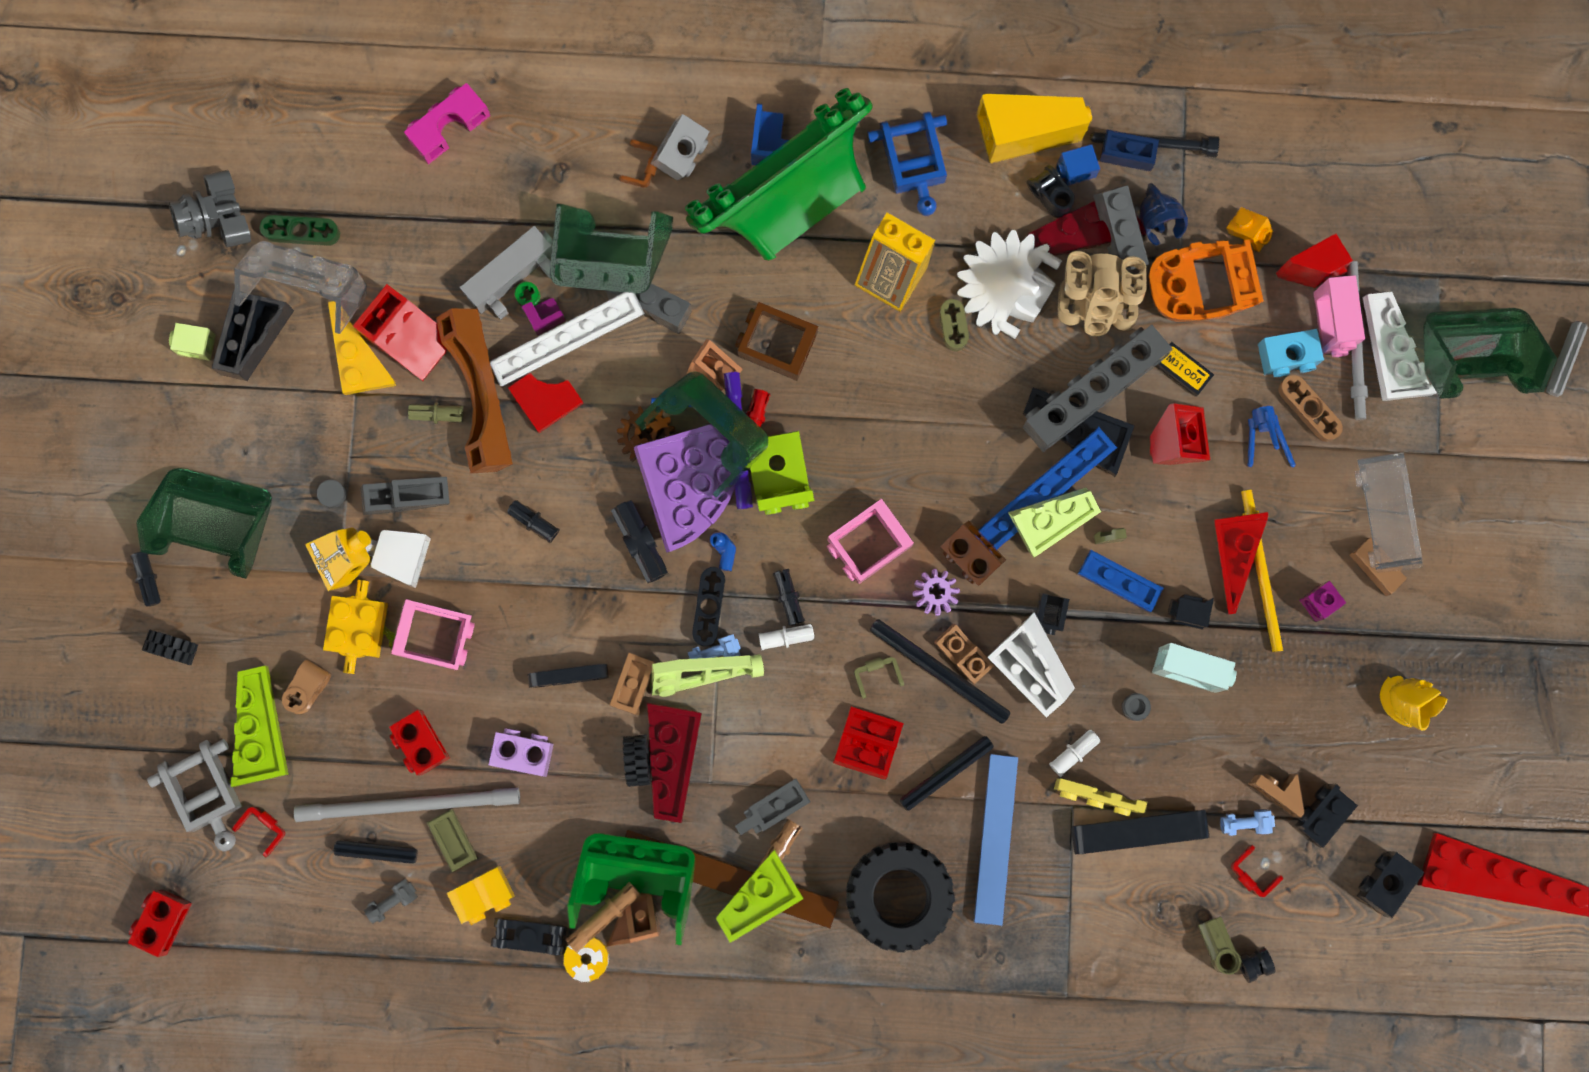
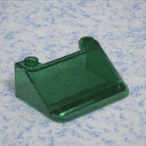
M565 204L556 205L550 277L556 285L636 294L644 293L649 289L672 233L673 216L652 211L648 236L594 232L595 219L588 210L578 209Z
M183 468L170 470L161 481L136 522L140 552L163 555L168 552L172 542L230 557L228 561L229 572L234 576L247 579L252 570L272 505V496L265 489Z

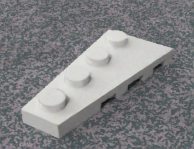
M1375 293L1364 296L1363 302L1382 401L1436 394L1434 385L1429 384L1425 375L1427 372L1423 362L1420 363L1414 350L1416 347L1415 342L1406 332L1404 327L1406 322L1393 293Z

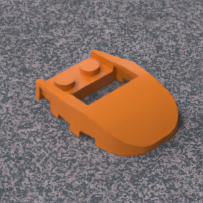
M1244 240L1242 244L1229 245L1228 241H1216V243L1202 244V242L1191 243L1188 247L1163 253L1155 259L1150 268L1149 286L1153 302L1157 310L1171 321L1187 322L1221 319L1264 302L1250 240ZM1223 255L1234 304L1232 306L1204 310L1194 260Z

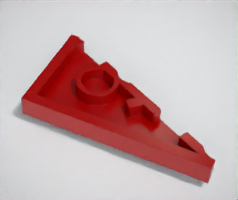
M1268 512L1214 520L1228 615L1236 614L1269 517Z

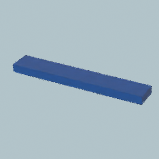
M1098 427L978 530L996 549L1000 548L1018 532L1008 512L1061 496L1117 447Z

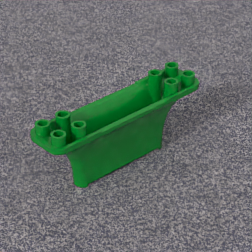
M849 88L838 91L835 94V98L838 101L830 108L828 104L818 106L814 110L816 119L753 168L723 188L719 183L712 185L706 191L709 198L702 204L697 199L689 202L685 206V210L688 213L686 221L689 226L702 234L708 233L717 227L730 228L745 237L764 260L776 258V253L860 191L862 193L865 190L866 184L861 177L854 156L853 138L858 123L873 108L870 99L862 96L859 92L852 94Z

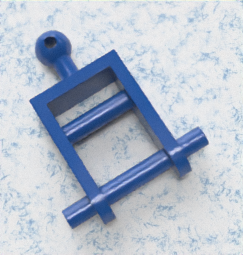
M930 111L922 113L923 120L892 127H889L888 121L880 122L879 130L867 132L869 142L883 140L896 194L917 189L920 199L917 203L919 213L924 216L932 215L936 211L937 204L930 197L928 187L945 183L947 177L935 130L937 127L947 125L946 116L932 117ZM925 130L931 155L898 162L892 137ZM934 165V172L902 178L901 172Z

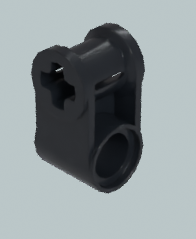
M1047 165L1041 174L1034 179L1029 178L1027 180V186L1032 194L1040 200L1053 217L1060 218L1070 213L1075 199L1074 193L1061 179L1053 166ZM1063 199L1067 202V205L1059 206L1054 200Z

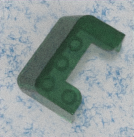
M1519 308L1433 312L1427 315L1423 325L1424 370L1440 399L1460 396L1463 391V384L1460 379L1508 376L1512 385L1521 393L1544 392L1558 359L1531 316Z

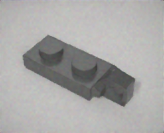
M794 779L748 807L749 809L743 812L747 819L735 825V828L740 835L752 828L757 834L809 804L810 800L798 780Z

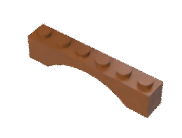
M451 308L436 317L441 342L460 366L471 394L473 407L472 427L465 446L470 473L498 472L513 463L495 388L494 375L489 361L488 349L482 330V322L478 309Z

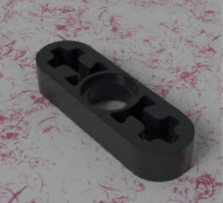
M717 567L705 569L700 578L692 636L694 641L703 647L711 646L716 641L725 588V575ZM712 573H716L717 578L721 579L720 583H715L714 593L720 592L719 597L713 594L702 595L703 590L709 592L710 584L708 581H705V578L711 577ZM707 599H712L717 604L716 611L710 615L703 613L701 610L702 602ZM699 617L707 620L716 619L715 624L709 622L708 630L713 635L712 637H707L706 641H701V636L697 635V632L702 631L704 627V621L698 622Z
M607 664L527 674L529 688L609 678Z

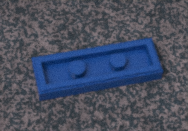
M1093 550L1088 552L1077 574L1149 613L1152 612L1164 589Z

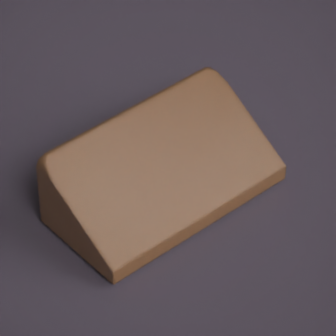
M1371 537L1350 554V557L1385 596L1395 592L1407 579Z

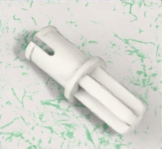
M810 624L787 629L785 626H782L783 629L759 633L762 650L785 645L786 648H789L790 644L814 639L813 627Z
M1088 730L1072 745L1068 744L1066 746L1067 749L1054 761L1050 762L1049 765L1058 776H1063L1078 761L1081 763L1083 761L1082 758L1100 743L1099 737L1092 730Z

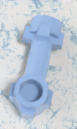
M734 634L719 638V645L702 651H700L698 646L692 648L693 651L687 653L689 659L714 658L721 655L731 657L739 656L741 648L738 639H735Z
M1260 809L1254 810V817L1235 818L1233 813L1226 814V817L1220 818V827L1222 833H1228L1229 836L1236 835L1239 829L1255 828L1256 834L1273 833L1272 827H1275L1274 815H1271V810Z

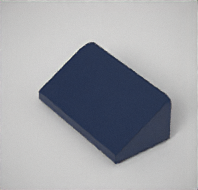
M1106 130L1100 162L1152 171L1156 161L1159 140Z

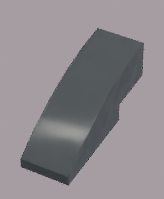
M447 477L392 480L390 483L363 484L360 488L363 515L410 511L450 504Z

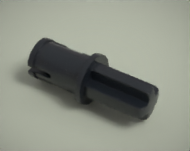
M518 500L512 502L508 508V514L527 526L526 530L534 531L547 540L548 543H551L560 531L559 528H556L542 518L540 512H533Z
M141 551L130 555L137 577L135 583L139 584L144 605L146 607L155 606L161 603L155 580L157 574L153 573L148 551Z

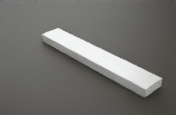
M630 289L490 361L491 368L500 386H505L645 313L633 289Z

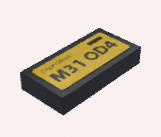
M1171 342L1169 345L1173 350L1156 366L1197 397L1214 374Z

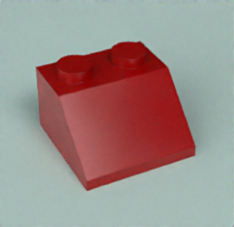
M1337 233L1290 258L1275 274L1280 279L1316 288L1328 278L1340 277L1348 272L1346 267L1353 260Z

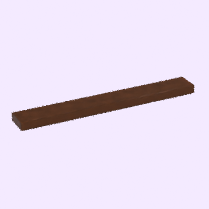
M627 830L625 835L626 838L668 844ZM693 852L695 855L693 882L735 896L754 873ZM797 887L803 899L782 911V913L831 929L839 901Z

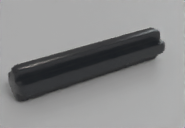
M341 840L336 841L334 845V855L410 864L416 863L418 856L416 848Z

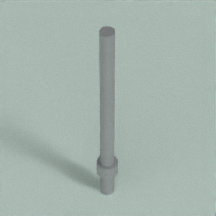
M1353 261L1347 266V276L1356 275L1359 293L1358 262ZM1361 342L1357 345L1356 349L1351 350L1353 372L1351 399H1354L1355 420L1366 419L1365 399L1368 398L1367 386H1364L1363 349Z

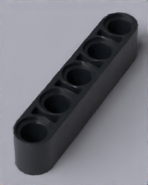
M1206 810L1071 826L1075 855L1210 838Z

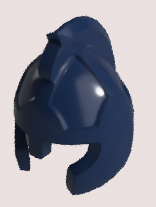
M1149 183L1145 193L1146 198L1140 206V220L1147 238L1152 244L1157 246L1160 244L1159 239L1151 232V229L1157 227L1159 233L1164 232V224L1175 219L1173 233L1175 238H1180L1187 229L1188 218L1185 210L1176 198L1161 193L1154 184Z

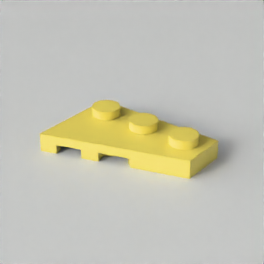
M1061 778L1056 779L1054 790L1061 791L1060 797L1076 801L1077 796L1088 799L1087 805L1103 809L1104 804L1114 807V813L1130 817L1131 812L1145 813L1147 802L1141 800H1128L1119 794L1106 791L1101 792L1097 788Z

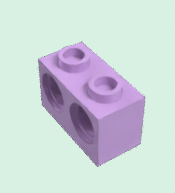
M504 728L503 734L495 733L489 766L547 777L554 745L547 743L548 737L531 734V739L520 737V731ZM507 741H511L515 745V752L510 757H505L502 753V746ZM533 747H539L543 753L541 760L536 763L529 759V751Z

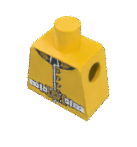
M353 527L331 532L305 545L328 591L347 587L370 563V556L366 547L370 545L371 538L365 531L357 532Z

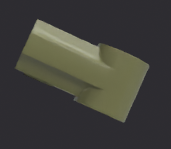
M1222 917L1210 919L1199 924L1198 928L1211 957V965L1214 970L1228 975L1236 973L1241 966V958L1234 949ZM1224 953H1228L1232 958V965L1228 969H1223L1219 962L1220 957Z

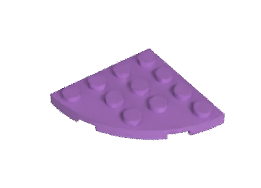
M729 419L634 447L666 552H671L694 541L711 524L716 522L726 508L735 489Z

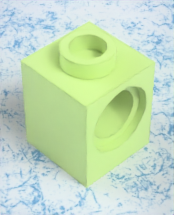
M176 323L175 329L171 331L169 336L170 349L179 356L211 360L216 334L208 328Z

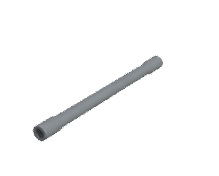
M519 787L483 792L324 805H295L294 819L295 822H306L325 818L484 805L520 804Z

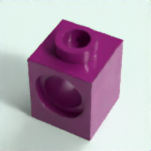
M1330 581L1320 584L1299 600L1315 622L1326 619L1346 604V601Z

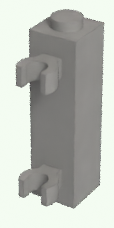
M533 226L460 287L461 291L473 306L478 309L480 314L490 307L500 320L503 319L509 312L499 301L501 297L537 267H540L549 279L558 273L555 265L548 259L555 253L551 245L554 241L545 230L540 232Z

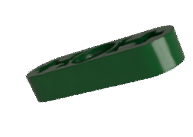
M269 215L260 223L262 235L270 242L330 246L335 244L340 238L338 226L334 221L326 218ZM273 223H275L279 228L286 229L288 235L286 236L283 230H275L274 234H271L268 228H272ZM298 224L307 226V232L302 237H296L293 234V230ZM313 225L317 231H325L326 227L329 226L333 233H329L327 238H325L322 233L314 232Z

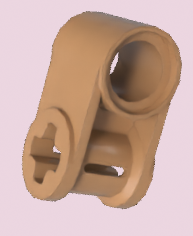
M308 659L305 660L296 671L292 682L282 696L283 707L295 714L308 712L319 694L327 686L331 673ZM295 696L299 697L302 701L300 706L295 705V702L292 701Z

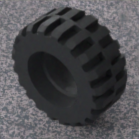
M891 842L873 848L870 852L864 854L859 859L857 865L853 867L846 887V904L853 924L866 940L881 949L905 953L908 950H919L926 944L930 945L947 928L946 924L952 918L953 903H955V894L952 887L954 885L952 878L947 872V868L933 853L912 843ZM900 869L914 873L923 882L926 890L924 909L918 917L907 923H893L884 919L874 905L873 893L878 880L893 870Z

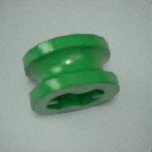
M523 282L517 286L515 298L520 306L532 302L535 307L539 303L541 296L535 284ZM528 289L530 293L532 290L535 292L531 295L532 299L530 301H527L526 298L521 299L524 296V290Z

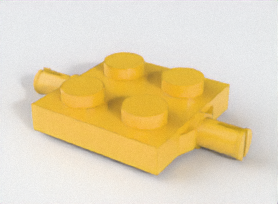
M357 580L356 596L347 598L332 596L323 650L346 656L342 673L355 674L357 658L365 656L380 658L388 603L372 601L367 598L369 581Z

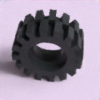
M149 629L141 651L191 666L199 644Z
M624 736L623 760L627 787L650 785L647 736Z

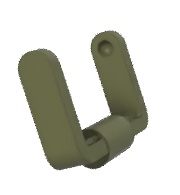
M881 657L866 661L865 666L859 667L854 671L862 699L866 698V694L859 673L871 672L883 668L884 665L889 663L893 664L900 687L904 686L895 658L889 657L883 660Z

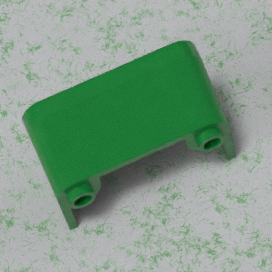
M600 833L588 836L582 847L568 901L569 927L575 929L581 904H600L606 898L608 888L622 890L628 882H631L639 893L663 896L661 902L662 911L666 916L676 919V945H682L690 907L695 868L694 853L684 846Z

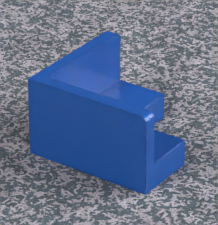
M757 104L751 165H757L789 141L781 139L784 114L763 111L762 104Z

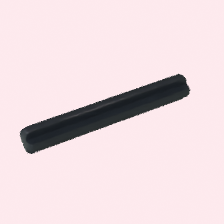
M987 736L982 737L901 797L900 803L904 809L909 811L992 750L994 745Z

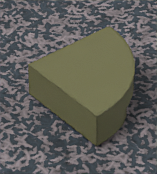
M1124 528L1112 529L1110 532H1098L1094 535L1095 545L1122 542L1127 538L1126 529Z

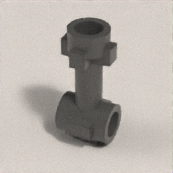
M406 878L401 880L391 888L394 892L392 895L378 904L372 901L367 905L368 907L364 912L372 924L377 921L380 923L386 918L384 913L401 902L404 907L418 897L415 893L417 890L411 881L408 883Z

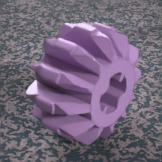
M937 569L932 570V579L926 572L922 573L921 576L924 582L916 580L914 583L916 587L922 590H916L912 593L913 597H922L916 603V606L921 607L925 603L927 605L924 610L925 614H928L931 608L934 607L935 616H940V606L946 613L950 612L951 608L948 603L956 605L958 602L951 595H956L960 592L959 588H950L956 582V579L952 578L947 582L945 580L948 576L947 571H944L939 578ZM933 586H937L939 591H943V594L938 597L939 599H935V596L929 593V590L932 591L934 588Z

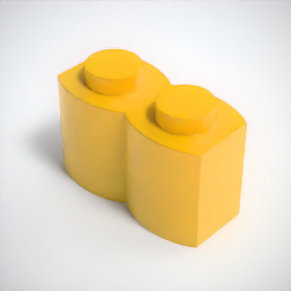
M501 866L447 893L461 924L469 921L470 925L486 918L484 912L494 908L495 912H498L510 906L509 899L515 897Z

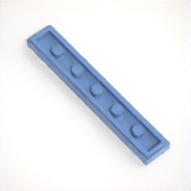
M992 754L989 756L974 923L1003 925L1018 757Z

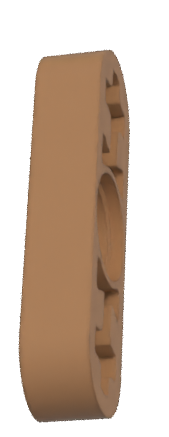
M1290 375L1279 384L1278 391L1280 396L1321 441L1330 442L1341 435L1343 429L1341 421L1301 377ZM1295 383L1297 385L1296 393H1289L1287 391L1289 388L1288 384L1292 385ZM1305 393L1307 396L1297 403L1296 400L1300 398L1299 396ZM1310 401L1317 406V413L1310 416L1305 413L1303 409L1305 402ZM1322 414L1325 415V417L1322 418L1318 423L1314 422V420L1319 418ZM1331 423L1334 427L1331 430L1332 433H1324L1325 425Z

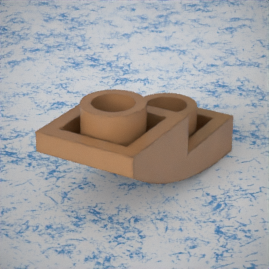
M952 624L934 641L946 657L974 685L994 667L991 661L968 639L956 624Z

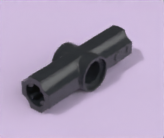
M632 500L623 502L613 508L611 512L623 534L622 538L632 558H635L647 584L669 574L656 549L657 545L647 525H644Z

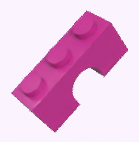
M465 83L462 87L454 88L449 93V97L444 101L432 105L428 113L421 119L413 120L404 133L413 147L430 164L449 149L446 140L442 136V130L446 124L460 122L471 132L491 115L484 102Z

